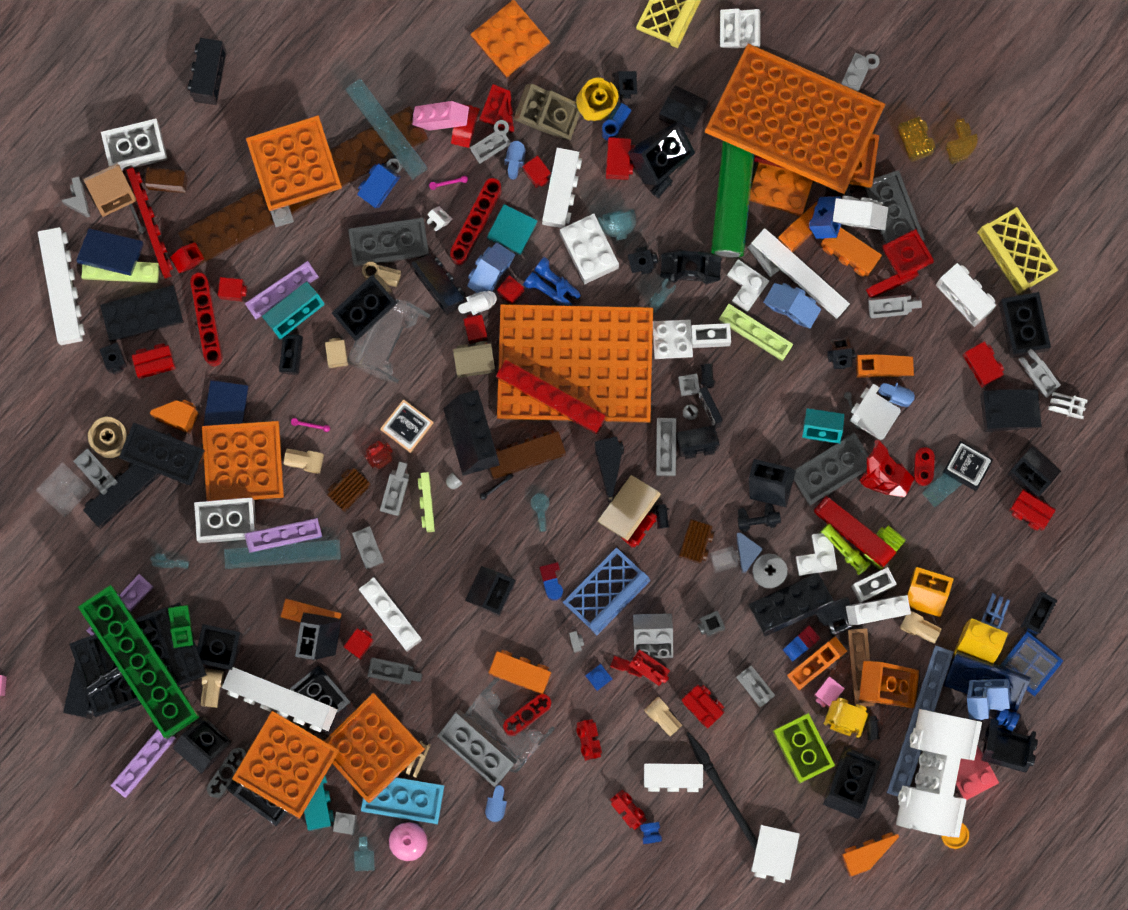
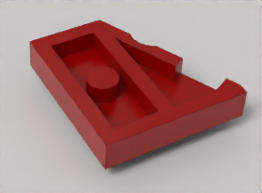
M492 84L479 120L493 126L497 121L504 120L509 125L508 132L513 133L511 93L507 89ZM503 124L498 125V128L505 130Z

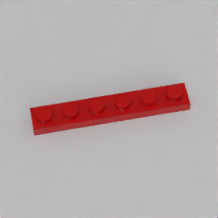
M133 167L126 169L164 278L171 277L170 271L173 270L170 259L166 260L164 253L167 250L164 242L159 241L158 236L161 233L158 224H153L152 218L155 215L152 207H148L146 204L149 198L146 190L141 189L140 183L143 182L139 172H135Z

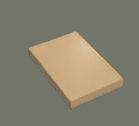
M631 475L598 522L628 541L661 494Z

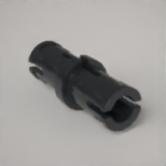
M115 666L105 674L101 673L98 675L99 678L84 688L89 696L93 697V695L105 687L109 688L111 683L123 675L118 667Z

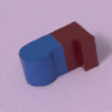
M558 562L539 567L547 597L553 601L559 600L563 595V588L558 584L555 573L560 571Z
M808 626L783 651L793 662L821 638Z

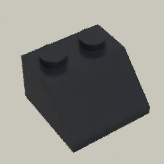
M675 85L659 113V120L670 125L680 121L684 131L693 135L709 101Z
M202 624L197 646L202 663L232 670L239 653L243 634L238 631Z
M202 716L181 735L173 749L202 774L216 761L232 741L207 718Z

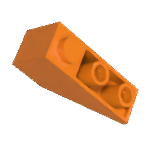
M877 354L857 355L856 378L914 376L913 357Z
M890 832L882 835V840L875 842L874 839L863 842L864 846L858 849L856 845L846 848V853L841 855L849 876L851 877L870 870L899 838V835H893Z

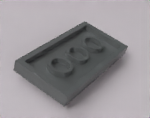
M899 170L874 178L872 188L864 187L869 199L883 202L882 206L888 207L885 230H880L885 244L914 229L917 230L923 242L925 241Z
M424 218L348 229L354 267L364 266L367 262L379 264L429 255Z
M854 433L842 440L840 444L837 443L795 469L796 473L793 481L809 506L865 473L867 471V457L869 455Z
M460 709L437 735L494 787L501 782L518 761Z

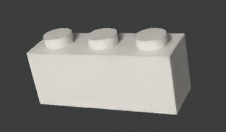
M908 595L893 596L846 606L849 625H859L911 614Z
M644 764V788H648V792H660V788H667V792H679V788H687V792H699V788H703V764Z

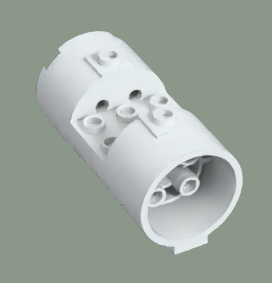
M919 709L916 727L910 735V747L923 750V753L919 757L920 768L919 773L915 777L916 788L902 786L898 794V805L900 806L896 825L922 832L959 838L967 799L953 795L961 758L975 760L982 722Z

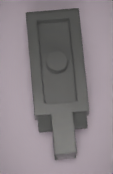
M371 658L367 677L410 685L411 680L421 682L423 674L413 672L414 667L406 664Z

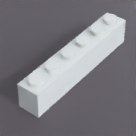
M60 227L38 231L57 342L60 345L83 341L82 335H85L83 324H80L79 321L82 313L80 306L76 304L78 291L76 287H73L72 280H75L73 269H70L69 266L72 258L70 251L66 249V244L68 243L67 233H63Z
M234 667L232 670H229L222 686L223 689L228 690L227 694L238 699L240 695L245 697L243 701L254 705L257 702L261 704L260 708L269 712L272 709L277 710V714L286 719L288 715L294 717L293 721L303 726L305 722L311 724L310 728L321 732L322 729L329 731L337 709Z

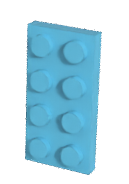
M395 778L371 803H368L363 798L361 812L438 824L445 786Z

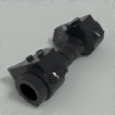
M766 504L764 516L749 518L745 509L740 508L737 517L738 528L742 532H747L750 530V526L765 524L767 528H774L778 523H781L780 512L773 511V506Z

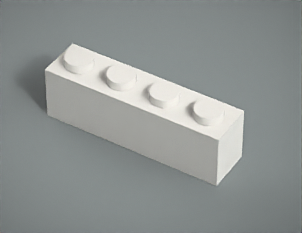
M557 148L542 225L564 228L566 224L570 223L571 213L568 210L569 205L573 206L575 195L572 194L573 187L577 188L579 176H575L576 170L580 169L582 164V158H579V152L562 148Z
M372 578L359 588L360 592L407 652L422 641L421 637L375 578Z

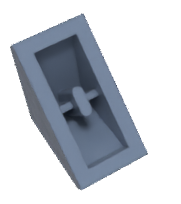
M737 533L736 540L741 571L746 573L762 551V548L742 533Z

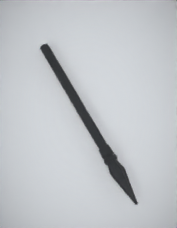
M687 732L697 761L703 764V770L707 771V775L715 784L754 851H756L757 839L720 780L715 767H713L714 764L710 761L709 754Z

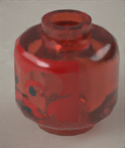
M376 441L365 450L366 455L364 457L372 469L374 467L381 469L392 461L391 453H393V450L388 443L383 444L381 441Z

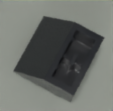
M715 425L676 433L680 457H685V459L696 458L697 454L704 453V456L713 455L719 449L720 444Z
M1032 446L1007 475L1025 491L1038 498L1059 475L1061 470Z
M754 459L749 475L750 499L786 508L796 470Z
M481 566L465 601L500 617L516 584V580Z
M303 612L295 657L317 660L336 655L342 619Z

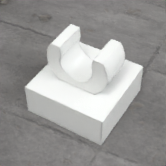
M439 206L429 212L428 216L430 218L427 220V224H431L434 221L437 224L434 230L437 231L448 225L453 219Z

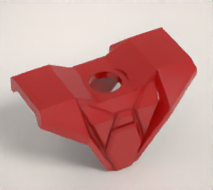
M876 440L871 455L867 457V471L860 478L861 484L866 488L885 495L905 497L910 490L914 477L902 464H897L889 456L888 448L880 440ZM885 469L891 471L890 475L886 473Z

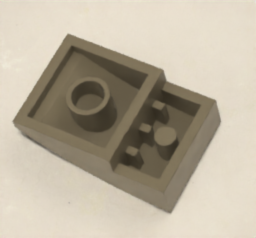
M531 83L527 84L524 88L513 120L553 136L571 140L580 112L575 101Z

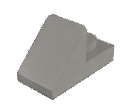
M79 177L71 178L73 184L70 185V189L75 197L62 200L63 204L85 217H91L82 180Z

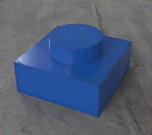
M601 664L585 675L596 691L612 680Z

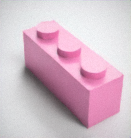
M454 101L415 106L412 125L429 131L466 126L469 107Z

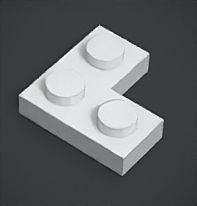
M739 259L727 274L729 278L742 286L732 300V303L748 312L769 283V280Z
M823 533L811 535L814 554L796 556L798 575L803 576L836 571L837 565L833 544Z

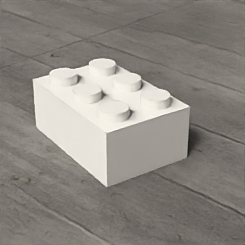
M157 119L101 132L109 166L118 163L122 171L132 167L136 168L168 160Z
M842 196V199L836 198L833 222L853 227L885 230L888 207L882 206L883 202L869 198H861L859 200L851 196Z
M595 214L560 229V236L584 285L619 269V263Z
M957 263L939 279L936 286L975 327L993 311L996 306L995 300L989 293L985 294L981 289L982 285L968 275L969 271L963 265L960 266Z
M253 498L194 502L196 535L199 543L246 540L244 534L257 531L255 501Z

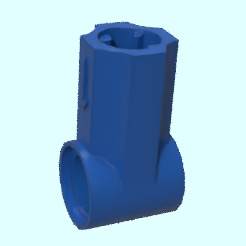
M617 102L607 121L603 123L602 137L606 141H608V137H618L619 131L632 111L623 103ZM611 127L615 129V132L609 134L606 132V129Z

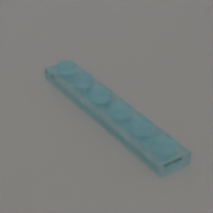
M359 79L345 89L410 178L413 180L428 169L425 163L364 82Z
M340 540L294 543L249 553L248 547L224 549L225 569L341 560Z

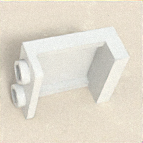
M760 825L751 872H755L754 876L766 879V875L773 876V881L785 883V879L790 880L800 834Z

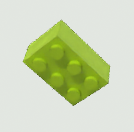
M809 713L772 731L798 784L835 766Z

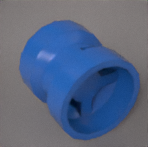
M1005 709L998 712L995 720H999L998 725H1004L1007 730L1013 731L1020 714Z
M659 822L640 825L641 831L644 834L642 838L643 844L662 841V837L659 834Z

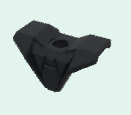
M682 249L661 254L660 277L675 283L678 280L702 281L705 285L721 279L722 257L704 250L696 252ZM691 261L696 264L697 268L695 271L686 270L685 265Z

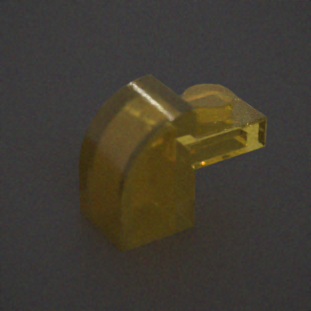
M964 118L956 120L954 124L959 139L949 141L946 145L951 164L969 158L977 146V134L969 136L971 129L969 123H965Z

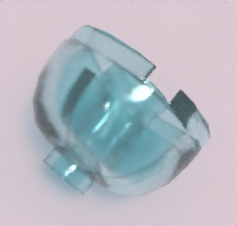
M628 209V212L619 210L603 214L602 217L598 216V221L604 234L609 237H616V240L626 239L627 234L631 233L636 226L635 209Z

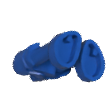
M543 257L534 270L536 273L532 272L523 284L528 289L536 288L542 291L559 306H573L571 302L563 297L565 293H568L576 300L581 296L579 291L567 279L565 280L563 276L561 279L551 271L549 260L546 257ZM537 274L556 286V290L541 280Z

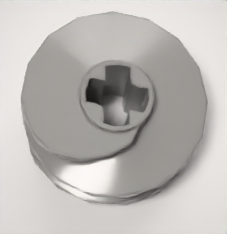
M768 553L760 556L755 561L752 575L760 586L775 588L784 582L788 568L781 557ZM768 566L775 570V573H772L771 576L768 575V572H765Z

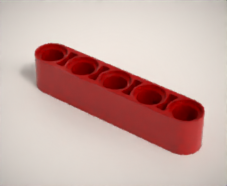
M490 178L485 182L451 248L450 256L455 265H463L468 260L501 195V183L495 178ZM490 185H496L498 187V190L495 192H490L488 190V187ZM486 201L490 205L488 208L482 209L479 204ZM479 218L481 223L475 226L471 224V220ZM468 234L473 239L470 242H464L462 240L463 236ZM455 252H463V258L456 259L454 257Z
M196 273L191 277L190 283L203 357L210 366L216 367L221 364L223 356L210 283L203 273ZM204 279L205 283L203 286L197 287L195 286L196 281ZM202 297L208 298V302L205 305H199V300ZM204 316H211L209 323H202ZM208 334L215 335L212 342L205 341V337ZM211 353H218L216 360L210 361L208 359Z
M825 496L813 510L819 518L827 524L830 523L838 533L884 568L896 554V551L829 497Z

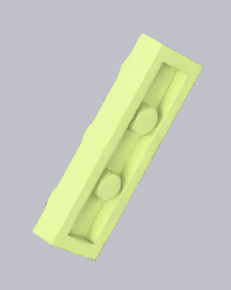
M429 472L421 473V478H418L419 490H423V497H420V507L425 511V516H421L422 527L426 528L427 532H435Z

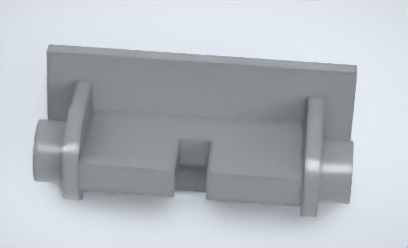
M752 666L736 677L760 708L775 696Z

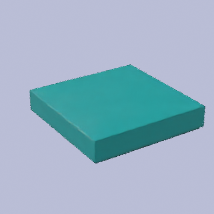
M503 204L487 239L495 243L497 242L503 247L521 255L538 221Z

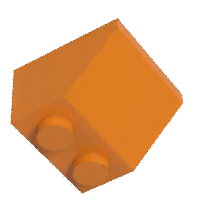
M176 400L151 410L150 415L159 422L190 434L199 413L195 409L196 407L193 406V403L186 400L182 402Z

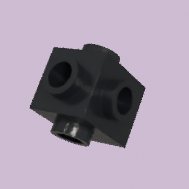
M646 246L635 249L636 253L628 255L632 273L641 271L642 275L653 272L652 268L657 267V253L653 252L652 249L647 250ZM642 258L646 259V263L642 262Z
M849 337L830 340V351H827L828 362H832L833 369L853 367L852 359H855V350L851 347Z

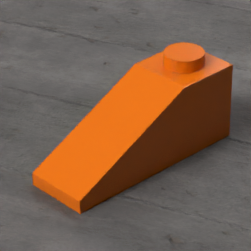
M818 202L810 207L778 237V240L792 253L813 233L810 230L809 223L812 220L815 206Z
M835 636L787 676L797 689L800 690L844 655L847 650Z

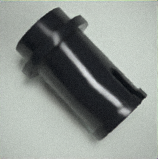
M668 176L661 183L655 185L650 192L659 199L665 190L672 186L673 180Z
M702 364L701 385H703V388L707 387V389L714 388L716 381L713 378V364Z
M666 504L655 506L654 512H656L657 529L669 528L667 514L669 508H667Z
M868 716L866 719L868 740L880 739L877 723L879 719H877V716Z

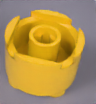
M604 78L590 79L576 97L577 108L584 119L588 121L603 120L615 108L619 98L618 91L613 83H609Z
M837 698L836 701L831 702L824 725L830 724V729L847 736H851V733H856V737H861L868 717L867 708L858 704L853 706L848 704L847 700Z

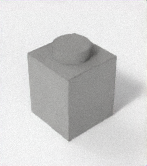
M336 812L333 832L354 835L357 815Z

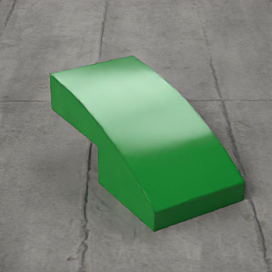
M188 604L169 607L173 647L193 645Z

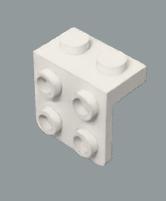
M873 384L870 389L866 387L860 396L863 398L861 404L856 403L851 413L854 415L850 422L879 440H883L901 410L877 395L879 387Z

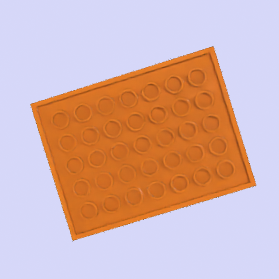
M747 44L706 127L705 133L845 194L885 107V103L751 44Z

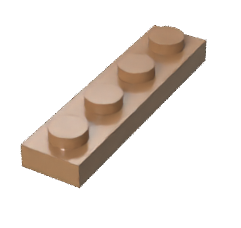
M867 628L847 630L854 706L856 704L864 707L874 706L872 702L859 700L863 661H870Z

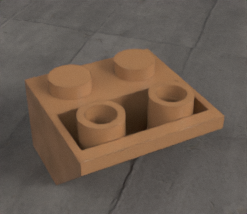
M118 163L83 179L102 217L137 201Z

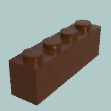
M554 430L545 432L543 437L537 439L536 436L527 438L525 443L519 445L517 442L509 444L507 449L501 451L497 448L496 453L500 465L490 468L493 480L511 473L513 474L566 456L559 431L554 432Z

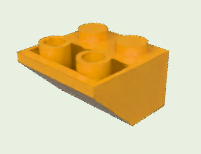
M916 567L906 594L908 595L910 608L941 617L954 578Z

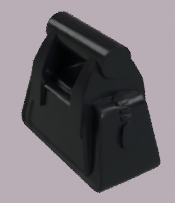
M849 597L834 602V606L815 614L823 626H828L831 636L853 628L852 625H849L846 606L850 605ZM843 619L845 622L839 626H833V623Z

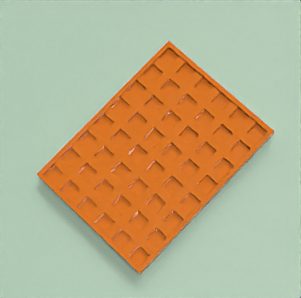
M500 305L498 371L506 359L606 415L607 419L605 422L650 423L653 308ZM498 380L497 419L572 421Z

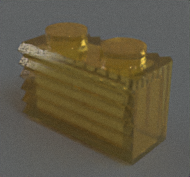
M920 116L898 125L897 129L911 162L933 154L935 143L932 137L929 138L927 135L928 126L925 120L922 121Z

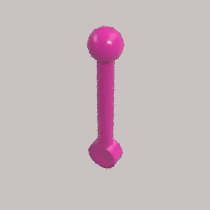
M463 175L461 178L445 182H431L429 187L431 190H435L439 186L458 182L466 183L468 177Z
M296 418L291 420L293 426L302 425L322 429L324 432L330 431L329 425L321 426L301 422Z

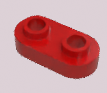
M927 447L920 448L916 452L914 459V480L920 486L929 485L934 478L935 455ZM922 454H927L928 459H922ZM921 473H926L927 479H923Z

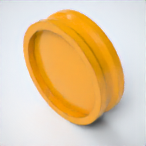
M962 823L959 838L942 835L941 838L947 847L958 849L968 842L969 831Z

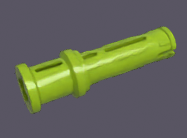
M830 523L821 530V533L843 554L845 562L850 563L855 568L858 575L862 574L871 565L869 561L866 562L859 554L860 551L853 549Z

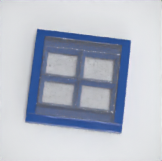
M1027 631L999 666L1031 677L1026 690L1035 697L1062 664L1063 660Z

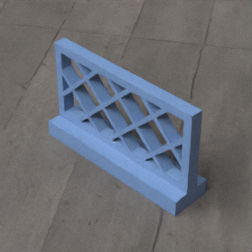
M616 547L563 601V604L597 636L650 582V579ZM617 554L622 558V566H612L611 560ZM622 569L623 579L612 580V570ZM625 569H634L638 573L633 579H625ZM601 570H609V580H598V573ZM598 583H609V593H598ZM612 583H623V590L620 593H612ZM587 584H595V594H585V586ZM609 596V604L606 607H598V597ZM574 597H582V607L574 608L570 602ZM585 597H595L596 607H585ZM585 610H596V617L591 622L585 619Z

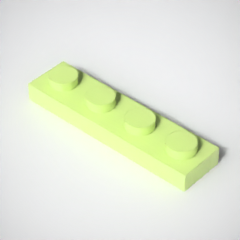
M137 262L132 276L82 264L81 278L87 280L158 283L159 263Z
M728 304L718 320L723 324L730 323L732 330L781 361L784 360L793 346L791 342Z

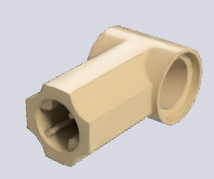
M374 262L364 264L362 272L366 280L370 277L366 274L367 270L374 268L376 269L375 275L380 276L387 285L398 286L401 275L400 270L380 266Z
M287 448L284 465L320 474L324 454Z
M912 611L911 614L905 616L900 626V629L911 635H918L933 644L936 642L942 629L924 620L922 616Z
M205 668L207 676L202 678L201 706L218 708L220 687H222L224 680V670Z
M657 697L644 711L669 736H672L682 724L669 711L668 706Z

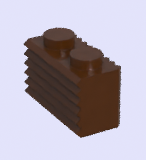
M148 167L145 186L148 190L186 193L188 177L184 170L177 171L175 169L173 171L172 169L162 170L161 168L150 169Z
M348 468L341 475L343 479L338 484L334 482L328 488L329 493L327 496L343 512H346L371 486L370 482L355 468L352 470Z
M690 519L679 558L701 564L702 560L706 561L709 552L706 546L708 542L712 543L715 533L711 531L713 526Z

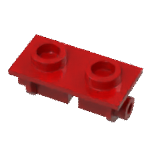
M648 512L628 541L622 537L621 539L632 548H635L636 545L639 546V543L646 535L644 531H649L654 522H656L657 516L652 512Z
M640 649L628 664L658 686L662 682L666 683L669 679L667 675L670 670Z
M593 719L578 722L576 731L581 740V753L585 761L600 758L602 753L600 741L592 740V737L598 736L596 722L594 723Z
M623 789L610 799L611 805L619 815L624 810L627 813L622 819L629 828L635 830L647 820L644 812L635 806L632 802V797L627 792H624Z

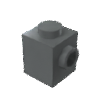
M718 611L701 617L699 619L700 623L697 624L701 634H705L706 637L725 630Z

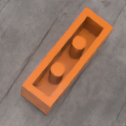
M841 227L837 238H824L820 245L825 253L829 255L834 254L839 258V262L845 266L849 264L855 268L854 271L860 276L865 275L868 277L882 254Z
M505 650L496 652L489 670L490 675L536 693L544 694L551 676V672L548 671L549 667L542 664L534 666L530 664L531 660L524 657L516 659L512 657L513 653Z

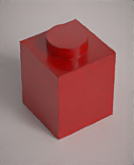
M538 155L522 166L523 172L535 188L539 186L544 187L550 182L551 172Z
M196 242L181 247L170 257L179 273L193 269L204 260Z
M509 275L497 289V293L510 305H513L524 293V287Z
M220 277L219 299L243 302V296L246 297L247 285H245L243 279Z
M478 313L467 315V318L463 320L469 344L488 340L482 315H478Z
M357 628L344 645V648L361 660L374 642L371 638L372 634L364 628L362 630Z

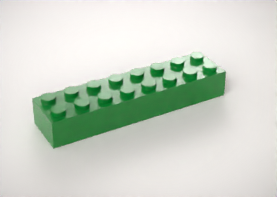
M112 585L108 586L78 606L165 739L170 738L200 717L115 587Z

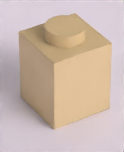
M340 338L329 339V342H325L329 368L348 366L345 341Z

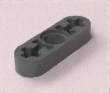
M233 749L209 782L207 792L211 797L219 798L224 795L236 772L235 767L227 763L229 760L232 763L236 758L234 756L235 753L239 754L242 752L244 759L247 754L244 749ZM238 760L235 765L239 766L242 761ZM226 767H230L233 771L232 777L228 779L222 776V771ZM219 776V778L223 781H226L227 784L224 785L222 783L219 787L221 792H216L215 794H213V789L211 787L212 785H218L220 781L216 779Z

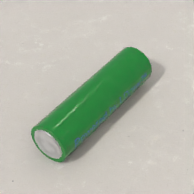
M725 141L722 144L711 253L723 257L744 256L754 154Z

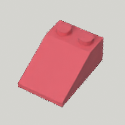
M978 745L975 760L962 758L960 760L955 790L959 797L967 800L999 784L989 763L981 760L982 752Z

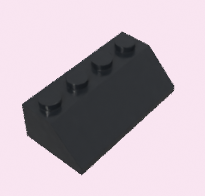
M478 389L458 395L443 410L462 475L499 466L498 456Z

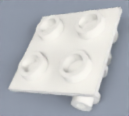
M691 320L653 321L655 359L693 357Z

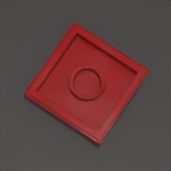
M916 229L882 245L883 251L900 279L934 263L933 257Z

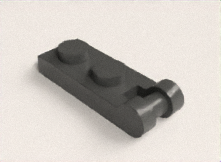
M88 448L73 461L103 495L108 492V488L118 483Z

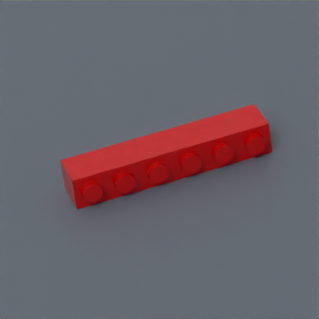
M506 359L496 375L498 380L597 435L607 419L606 415Z

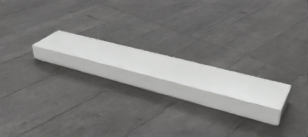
M765 228L753 240L752 244L836 319L849 306L850 303Z

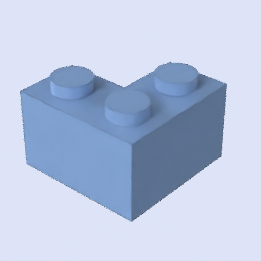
M497 242L492 248L488 247L484 254L480 255L475 263L477 265L476 269H473L469 274L468 278L470 281L467 287L476 293L482 291L493 292L500 277L509 268L516 254Z
M774 283L763 302L774 312L787 315L797 325L807 328L812 327L821 311V308L816 305L814 299L805 296L806 292L798 287L793 289L785 283L782 285Z
M1009 679L970 680L967 695L969 719L978 721L989 719L990 709L998 711L1010 709Z

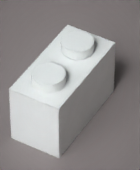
M730 323L691 326L692 348L725 347L731 344Z
M887 567L853 584L851 587L859 603H862L895 587L897 584Z

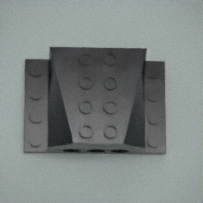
M179 602L136 618V621L183 690L193 686L192 681L206 677L207 674L194 638L193 645L173 647L168 608L180 606L181 603ZM96 634L69 644L84 687L99 678L98 675L101 673L105 674L116 666ZM124 676L110 684L109 688L105 687L93 695V697H90L87 693L96 718L113 711L122 713L142 705Z

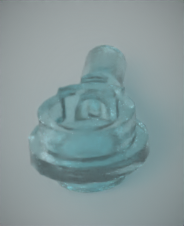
M541 493L535 494L532 497L531 507L538 515L539 532H546L545 511L548 509L550 501L546 495Z
M156 553L155 556L150 558L152 561L151 565L155 567H180L186 569L189 567V561L169 560L166 558L167 555Z

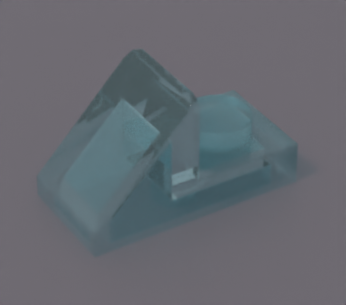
M944 474L922 494L935 508L960 487L962 483Z

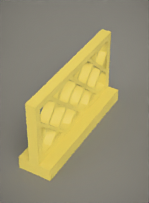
M649 0L636 29L678 48L701 0H685L681 3H677V0H674L676 5L666 9L663 0ZM661 2L663 10L653 13L651 10L652 5ZM678 9V17L670 20L667 12ZM665 13L668 21L657 25L655 17ZM653 18L654 27H643L646 20ZM670 25L671 31L668 37L662 35L659 28Z
M1017 207L991 223L982 226L977 232L1018 295L1058 271ZM1015 214L1018 218V226L1008 223L1011 215ZM996 224L1004 226L1003 235L996 233L992 227ZM1007 227L1017 230L1015 238L1006 236ZM1020 231L1027 232L1029 235L1028 241L1019 239ZM1005 240L1014 242L1013 251L1005 248ZM1018 243L1027 245L1026 254L1016 252ZM1030 246L1038 249L1039 257L1029 255ZM1015 255L1025 258L1023 266L1015 263ZM1028 259L1038 261L1036 270L1027 268ZM1041 262L1048 264L1051 271L1047 273L1039 271ZM1026 271L1035 274L1034 281L1028 283L1025 278Z

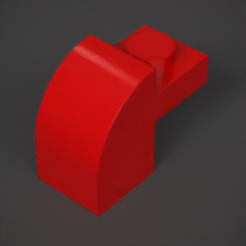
M465 105L469 107L467 125L453 127L451 144L469 148L480 108Z

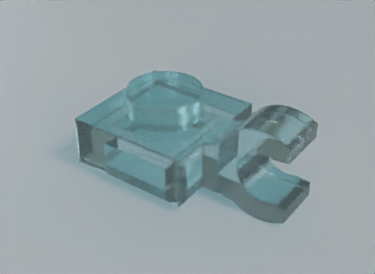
M668 279L662 282V291L659 294L655 293L649 300L651 302L650 308H653L655 313L666 301L667 297L676 289V285H673L671 289L666 288L665 285L668 283Z
M359 837L360 851H354L355 871L375 870L374 850L368 851L367 837Z

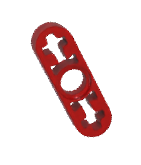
M916 271L902 279L896 274L866 289L869 298H875L919 276V273Z
M540 694L506 719L503 724L505 734L516 736L549 711L551 708L550 697ZM539 699H541L542 701L547 700V707L544 708L543 706H541L537 709L539 714H536L534 708H532L531 705L533 704L534 707H536L539 705ZM530 710L533 713L532 719L524 720L521 716L522 712ZM518 716L520 722L524 725L521 726L519 723L515 726L516 731H508V723H516L517 719L515 717Z

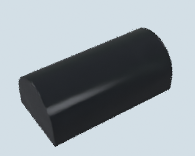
M285 335L283 337L279 365L280 373L299 375L303 336Z

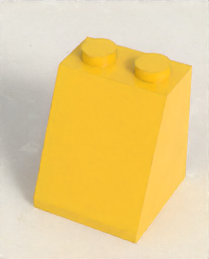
M971 618L964 625L952 658L954 659L956 652L959 651L994 664L1003 648L1008 633Z

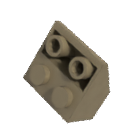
M486 341L478 342L476 346L471 347L464 344L458 345L457 349H453L458 378L495 373L491 343L487 344Z

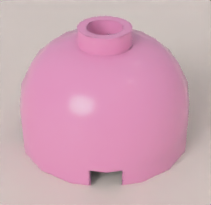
M411 822L397 825L389 837L391 852L398 859L404 861H414L421 857L426 851L428 844L427 835L423 828Z

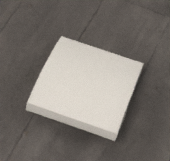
M739 9L720 10V47L746 48L747 44H751L760 48L759 9L741 11Z

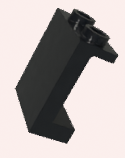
M991 719L985 732L981 760L1027 773L1029 767H1033L1036 755H1033V751L1036 750L1038 739H1035L1036 732L1032 731L1030 736L1001 729L998 728L999 720Z

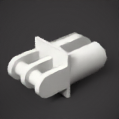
M491 291L475 293L466 297L468 302L460 304L458 310L462 314L471 311L475 315L491 308L496 303L497 297Z
M1052 392V396L1055 398H1052L1050 403L1055 406H1049L1048 410L1066 414L1067 417L1084 418L1082 413L1086 409L1084 405L1088 400L1075 397V395L1072 397ZM1074 401H1078L1079 406L1074 405ZM1072 409H1076L1077 414L1072 413Z

